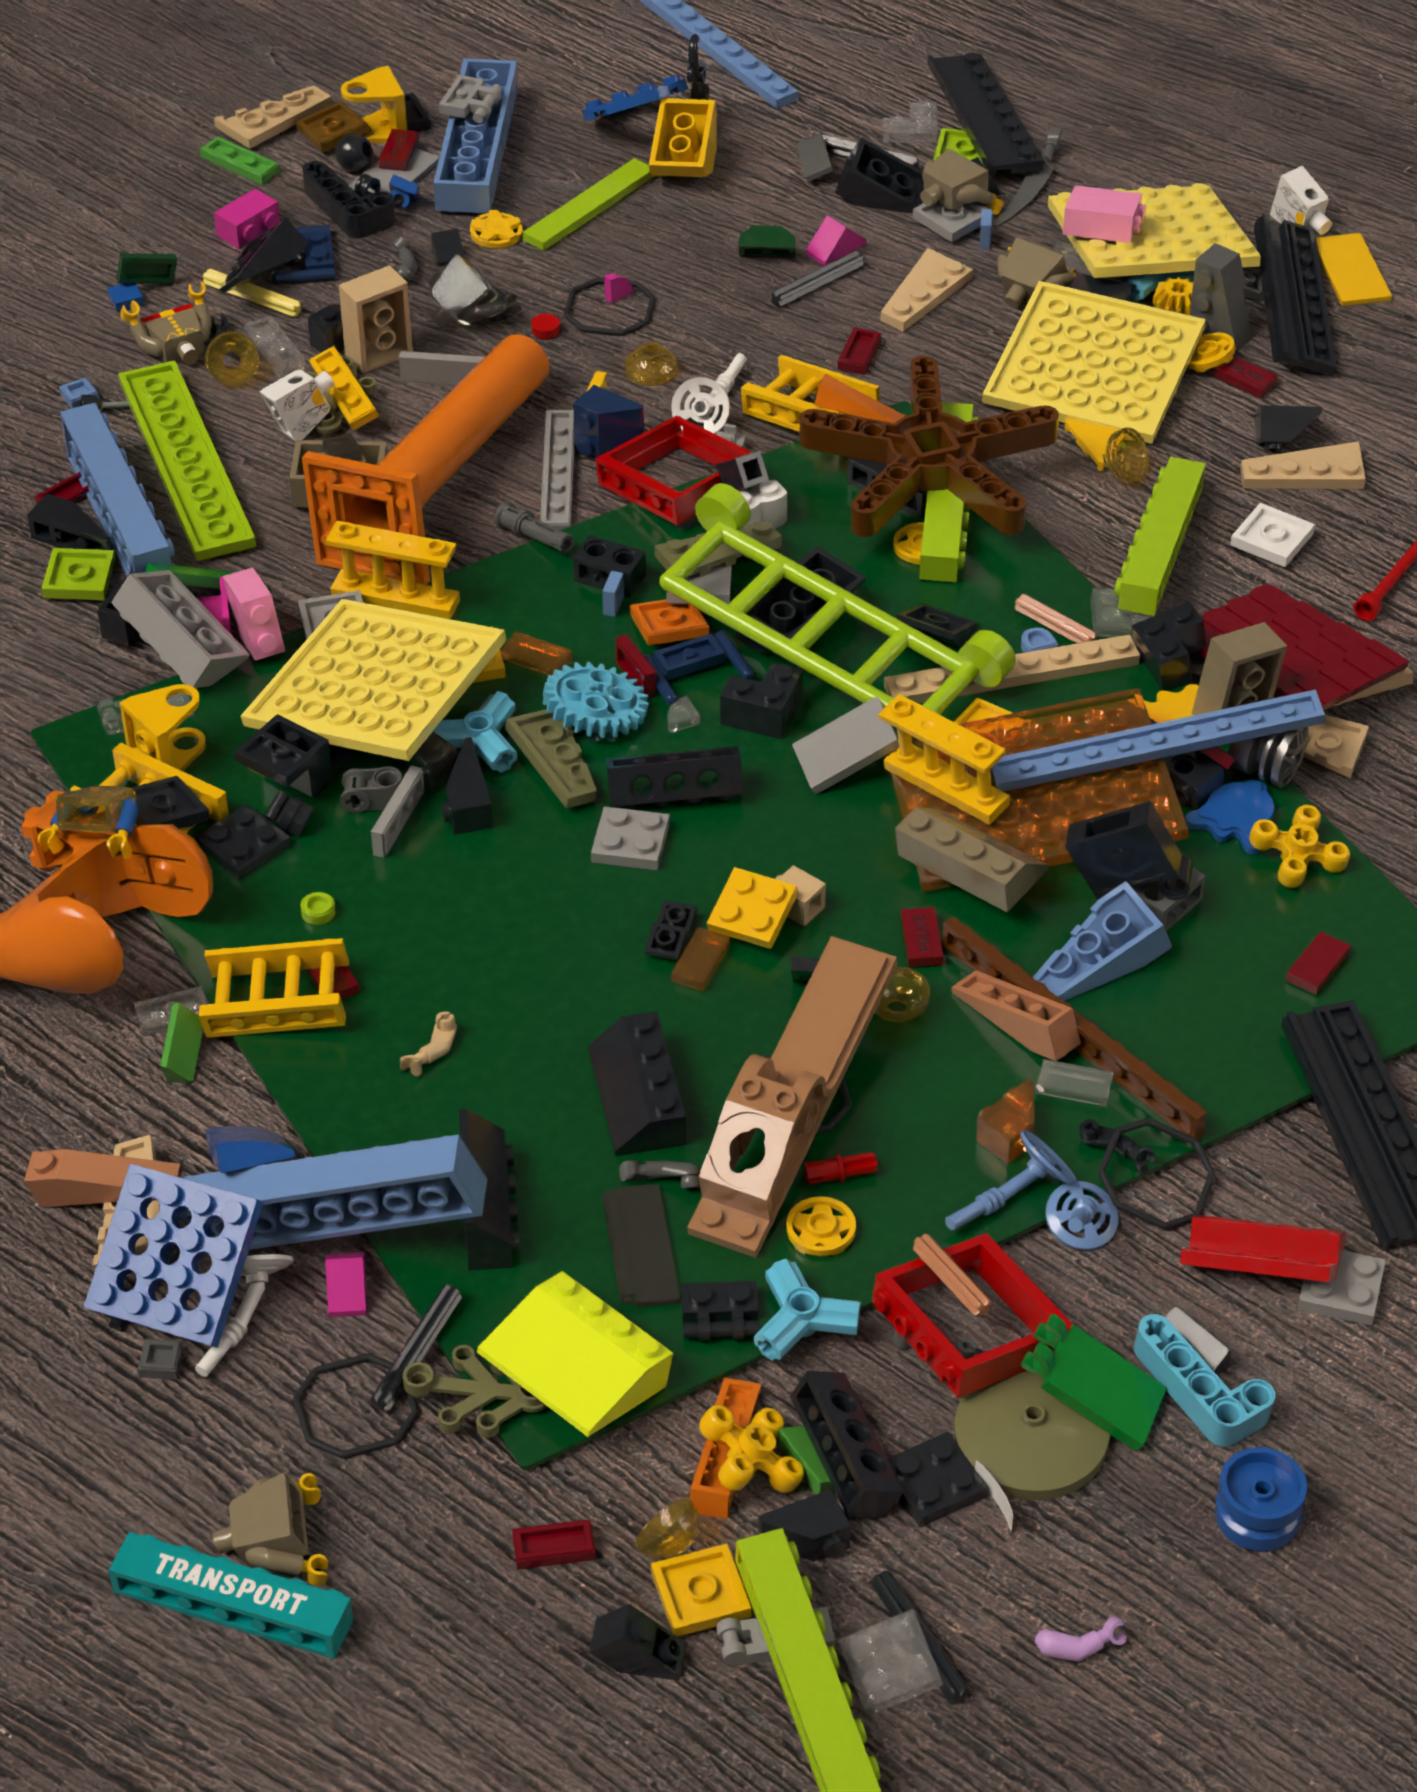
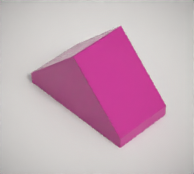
M827 215L808 245L806 255L825 266L866 244V239Z
M365 1252L328 1254L325 1259L329 1317L366 1315Z

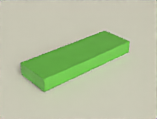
M216 137L200 148L201 158L261 185L280 173V164L220 137Z

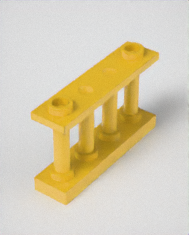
M784 355L778 357L779 376L765 388L748 382L741 387L742 412L744 414L798 432L800 431V414L805 410L820 409L846 414L816 406L803 400L810 393L817 395L819 382L825 374L880 402V386ZM786 385L798 388L789 396L779 393Z
M335 522L325 542L327 546L341 548L343 569L340 570L330 588L331 595L360 590L363 603L451 620L460 602V592L445 589L444 568L447 567L456 550V543L349 522ZM354 551L371 554L373 575L356 572ZM384 556L401 559L402 580L385 577ZM414 562L431 565L432 586L415 583Z
M898 694L878 713V718L896 727L898 733L899 748L892 751L884 759V768L989 825L1010 805V795L991 786L990 769L1006 754L1005 748L901 694ZM911 736L923 742L924 750L912 744ZM938 750L950 756V764L938 758ZM964 764L976 769L977 778L965 772Z
M120 743L112 750L116 770L94 791L90 793L75 785L70 789L71 795L89 794L95 797L99 802L98 811L95 813L106 820H118L119 816L115 812V804L104 799L124 780H130L139 786L178 776L209 809V818L218 822L229 815L226 791L123 743ZM193 826L180 828V830L187 833Z
M343 938L205 950L204 956L212 978L217 977L215 1004H205L199 1007V1018L206 1038L345 1026L346 1013L340 994L333 993L335 967L349 966V958ZM320 968L319 994L298 996L300 970ZM286 971L284 998L264 999L266 973ZM252 974L249 1001L229 1002L231 976Z

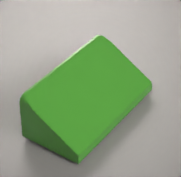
M174 1002L171 1009L160 1067L167 1081L192 1083L203 1027L198 1014Z
M804 1426L779 1429L778 1446L786 1456L793 1457L802 1464L804 1468L803 1479L815 1495L829 1489L834 1493L835 1490Z

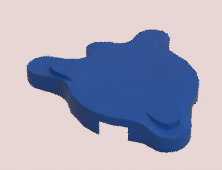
M1250 780L1247 782L1228 783L1214 790L1210 794L1208 801L1200 809L1187 813L1185 825L1191 830L1210 832L1215 840L1220 843H1225L1230 838H1237L1247 854L1258 855L1262 851L1255 849L1251 845L1249 834L1256 821L1260 819L1273 821L1274 803L1267 792V786L1261 781Z

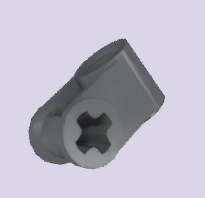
M394 767L349 769L342 775V785L344 787V792L340 798L342 808L352 813L384 810L402 781L401 772ZM354 778H356V786L353 783ZM356 795L359 799L358 803H355Z

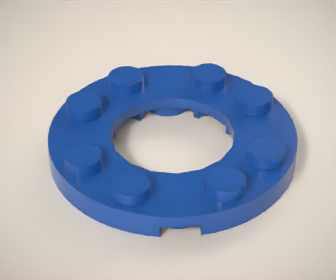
M677 74L664 78V84L654 86V83L650 82L637 86L638 92L629 95L626 90L611 94L612 100L602 103L601 98L586 102V109L581 110L584 121L598 118L597 112H599L601 117L674 94L673 91L678 93L689 88L686 78L680 79V76Z

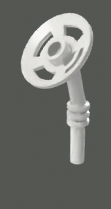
M738 353L725 373H721L716 381L705 377H696L680 385L672 399V416L678 415L686 420L691 417L697 422H704V429L714 434L717 433L728 419L730 412L728 393L735 384V377L747 361L746 356ZM699 385L710 386L712 391L710 394L701 392ZM689 390L691 394L685 401L684 410H681L682 398ZM695 397L696 400H694V402L692 403V409H690V403L692 399ZM723 404L722 415L719 421L716 424H714L713 421L717 418L719 414L720 405ZM715 406V411L713 415L710 417L709 415L712 413L713 407Z
M266 1254L246 1257L241 1276H245L246 1284H250L235 1317L229 1318L225 1324L218 1348L212 1346L196 1365L195 1370L198 1374L207 1377L229 1348H235L238 1345V1342L248 1332L247 1325L263 1294L265 1283H268V1275L291 1265L294 1262L293 1256Z

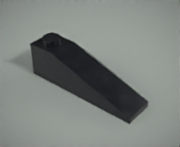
M285 217L249 242L237 257L238 263L232 266V272L226 276L220 290L225 293L277 271L286 264L293 266L303 257L301 251L308 242Z

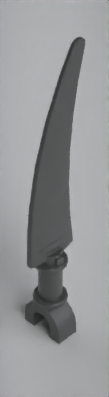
M1051 127L1047 142L1044 143V150L1041 154L1044 160L1043 170L1026 173L1016 195L993 222V226L998 227L1014 217L1045 186L1055 168V165L1052 164V157L1061 147V141H1059L1062 134L1061 128Z

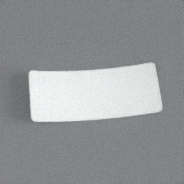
M976 1461L975 1470L988 1487V1493L998 1504L1009 1525L1010 1532H1012L1013 1512L1006 1495L987 1469Z

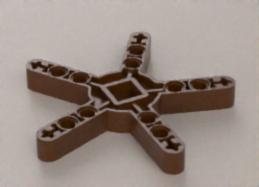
M925 355L913 358L910 363L909 390L912 414L899 419L895 423L820 409H808L800 414L799 443L802 447L809 450L887 464V467L851 502L850 527L852 533L859 537H870L876 534L919 491L946 489L1000 532L1007 535L1021 533L1025 527L1026 499L979 462L1054 444L1057 440L1059 421L1058 410L1047 405L965 422L951 414L943 413L938 364L933 357Z

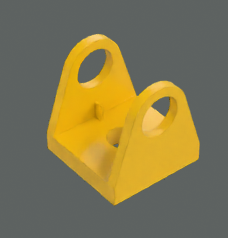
M389 66L376 68L345 82L341 86V95L347 101L381 102V110L362 118L368 123V128L371 131L369 134L364 135L370 143H386L392 129L407 130L405 95ZM353 87H364L367 89L362 94L347 92Z
M177 684L130 696L119 702L127 746L181 771H184L204 751L206 740L200 730L190 727L176 729L200 704L199 693L194 687L186 684ZM180 693L188 694L192 697L191 702L184 706H172L167 702L171 696ZM182 737H193L199 741L195 747L188 750H181L174 746L175 741Z

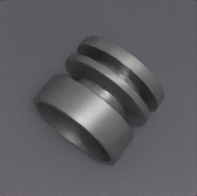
M1309 726L1230 743L1228 754L1234 757L1230 767L1249 775L1255 773L1259 768V779L1266 782L1271 780V784L1280 788L1285 787L1293 778L1303 759L1309 739Z

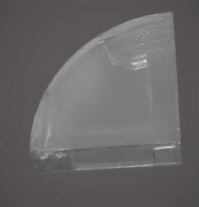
M687 696L678 699L669 708L667 715L669 732L673 733L700 724V715Z

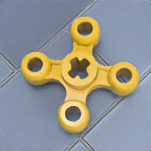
M1302 805L1296 810L1292 826L1287 832L1279 830L1276 824L1270 820L1260 819L1254 823L1249 834V841L1255 849L1266 851L1276 848L1281 851L1283 861L1278 870V879L1287 888H1296L1302 884L1310 861L1320 862L1323 868L1330 873H1339L1345 869L1350 859V850L1344 843L1334 841L1329 844H1323L1318 842L1316 831L1321 822V814L1312 805Z
M714 1405L704 1413L699 1423L701 1434L710 1441H723L730 1447L727 1459L720 1467L718 1473L719 1481L726 1489L731 1491L743 1489L758 1469L769 1475L771 1486L778 1492L790 1493L800 1484L804 1476L802 1464L793 1457H780L773 1451L776 1446L779 1429L784 1428V1419L778 1411L773 1408L761 1409L745 1429L734 1423V1415L725 1406Z

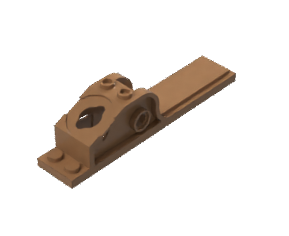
M833 936L830 937L771 1059L752 1054L742 1066L726 1098L713 1141L699 1174L702 1198L687 1227L688 1235L757 1258L898 965L897 957ZM756 1129H762L765 1133V1156L761 1163L754 1168L745 1169L741 1173L733 1172L740 1156H744Z

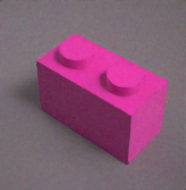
M256 188L214 212L216 235L238 249L244 247L280 221L278 201Z

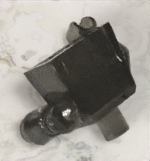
M457 254L452 258L443 273L437 272L430 279L431 295L440 303V307L432 314L431 318L442 328L452 318L464 325H469L470 323L503 314L504 310L509 315H517L521 311V303H515L517 296L514 293L506 294L504 301L499 300L502 296L471 262Z

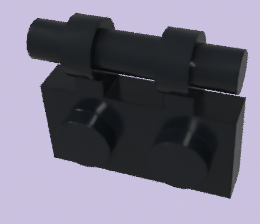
M757 1281L681 1283L683 1322H698L683 1323V1338H699V1341H710V1337H733V1340H744L745 1336H755L760 1331L759 1321H744L758 1320Z

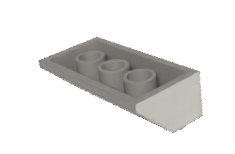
M170 570L129 574L111 602L120 612V616L125 621L131 623L140 633L142 640L150 644L160 654L161 660L170 665L186 685L194 688L212 686L250 656Z

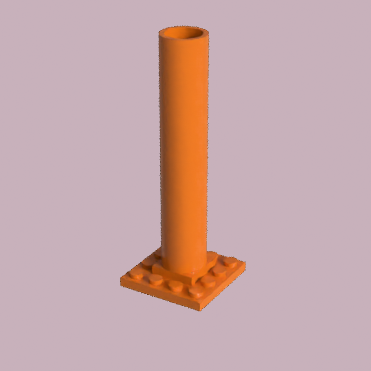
M510 335L504 338L377 465L307 451L302 456L316 564L343 569L341 548L327 546L325 542L336 521L425 537L422 507L548 377L550 365L542 347L532 338L524 335ZM354 551L356 572L373 575L371 554ZM384 556L385 577L402 580L401 559ZM414 562L415 583L427 585L430 582L429 565Z

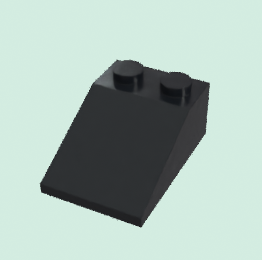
M861 137L846 159L835 193L861 207L913 214V209L923 204L920 197L921 192L924 190L923 171Z

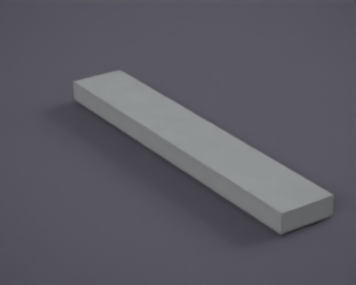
M546 410L540 522H544L558 530L571 526L575 450L573 410Z

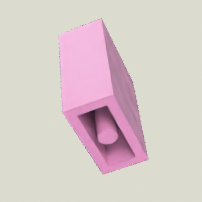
M1075 185L1065 206L1063 235L1131 243L1134 233H1139L1141 222H1144L1146 205L1141 204L1142 194Z
M254 568L223 576L237 634L254 660L285 652L272 594Z

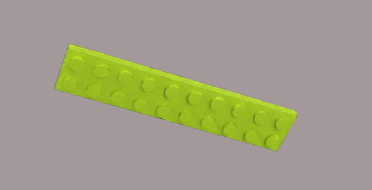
M176 361L118 373L119 383L196 561L256 547L254 533Z

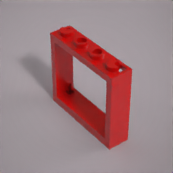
M677 415L595 458L598 484L678 526L697 516L695 511L697 501L715 484L722 483L719 472L678 492L637 471L638 469L677 448H681L715 466L716 464L753 452Z
M987 1233L943 1250L964 1272L974 1269L1033 1332L1032 1334L965 1359L907 1295L942 1282L921 1258L877 1273L872 1293V1303L877 1307V1311L889 1320L898 1335L905 1338L916 1351L918 1357L930 1366L937 1374L941 1383L944 1382L957 1398L1028 1371L1021 1367V1363L1025 1354L1029 1351L1033 1353L1036 1345L1040 1343L1033 1336L1038 1325L1041 1323L1046 1325L1052 1313L1064 1321L1066 1329L1073 1325ZM1046 1345V1346L1049 1347V1348L1052 1350V1352L1054 1353V1350H1055V1349H1054L1053 1347H1051L1050 1345Z

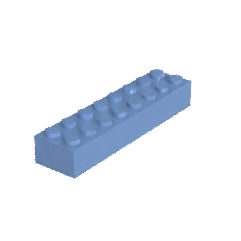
M464 58L460 75L484 79V85L487 87H492L494 84L500 85L502 87L501 99L497 105L492 106V113L481 123L475 122L473 120L474 113L470 112L466 118L449 116L433 182L435 211L482 214L488 213L492 209L518 92L517 61Z
M96 403L61 411L68 460L75 474L80 472L82 477L79 478L82 487L88 485L87 499L103 531L109 536L110 545L125 575L127 576L130 572H145L147 563L174 565L170 558L175 556L173 544L170 538L165 539V531L161 520H155L154 507L151 501L146 502L144 487L141 483L137 484V477L133 466H127L128 460L124 448H119L115 431H109L110 425L106 413L101 414Z
M459 1135L409 1141L388 1146H375L369 1149L305 1157L291 1161L272 1162L225 1173L220 1171L207 1172L184 1178L264 1202L249 1250L482 1216L487 1185L486 1176ZM189 1209L184 1210L180 1214V1218L186 1226L189 1225L192 1218ZM221 1218L214 1220L211 1224L210 1233L213 1238L219 1236L223 1231L224 1223Z

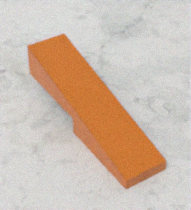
M827 374L819 382L814 404L816 406L857 417L895 423L905 417V415Z
M724 1377L715 1405H722L728 1408L734 1415V1423L745 1429L755 1416L762 1384ZM708 1439L706 1440L690 1488V1513L723 1519L728 1518L735 1491L726 1489L720 1483L718 1477L720 1467L727 1459V1453L730 1449L723 1441L713 1442Z

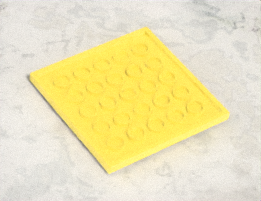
M1195 183L1189 187L1168 185L1165 188L1159 189L1151 187H1141L1138 190L1129 191L1120 188L1113 189L1141 193V204L1146 205L1144 222H1141L1139 233H1134L1131 243L1067 235L1094 278L1195 271L1196 259L1214 243L1239 253L1242 268L1260 266L1261 259L1259 252L1211 187L1203 183ZM1069 192L1048 196V208L1062 229L1065 206L1071 195Z
M1039 281L982 394V403L1014 411L1047 405L1058 410L1059 422L1065 423L1066 418L1117 430L1121 437L1152 444L1205 329L1206 319Z
M341 599L241 715L243 726L261 729L275 715L279 714L328 739L331 745L409 761L507 641L505 630Z

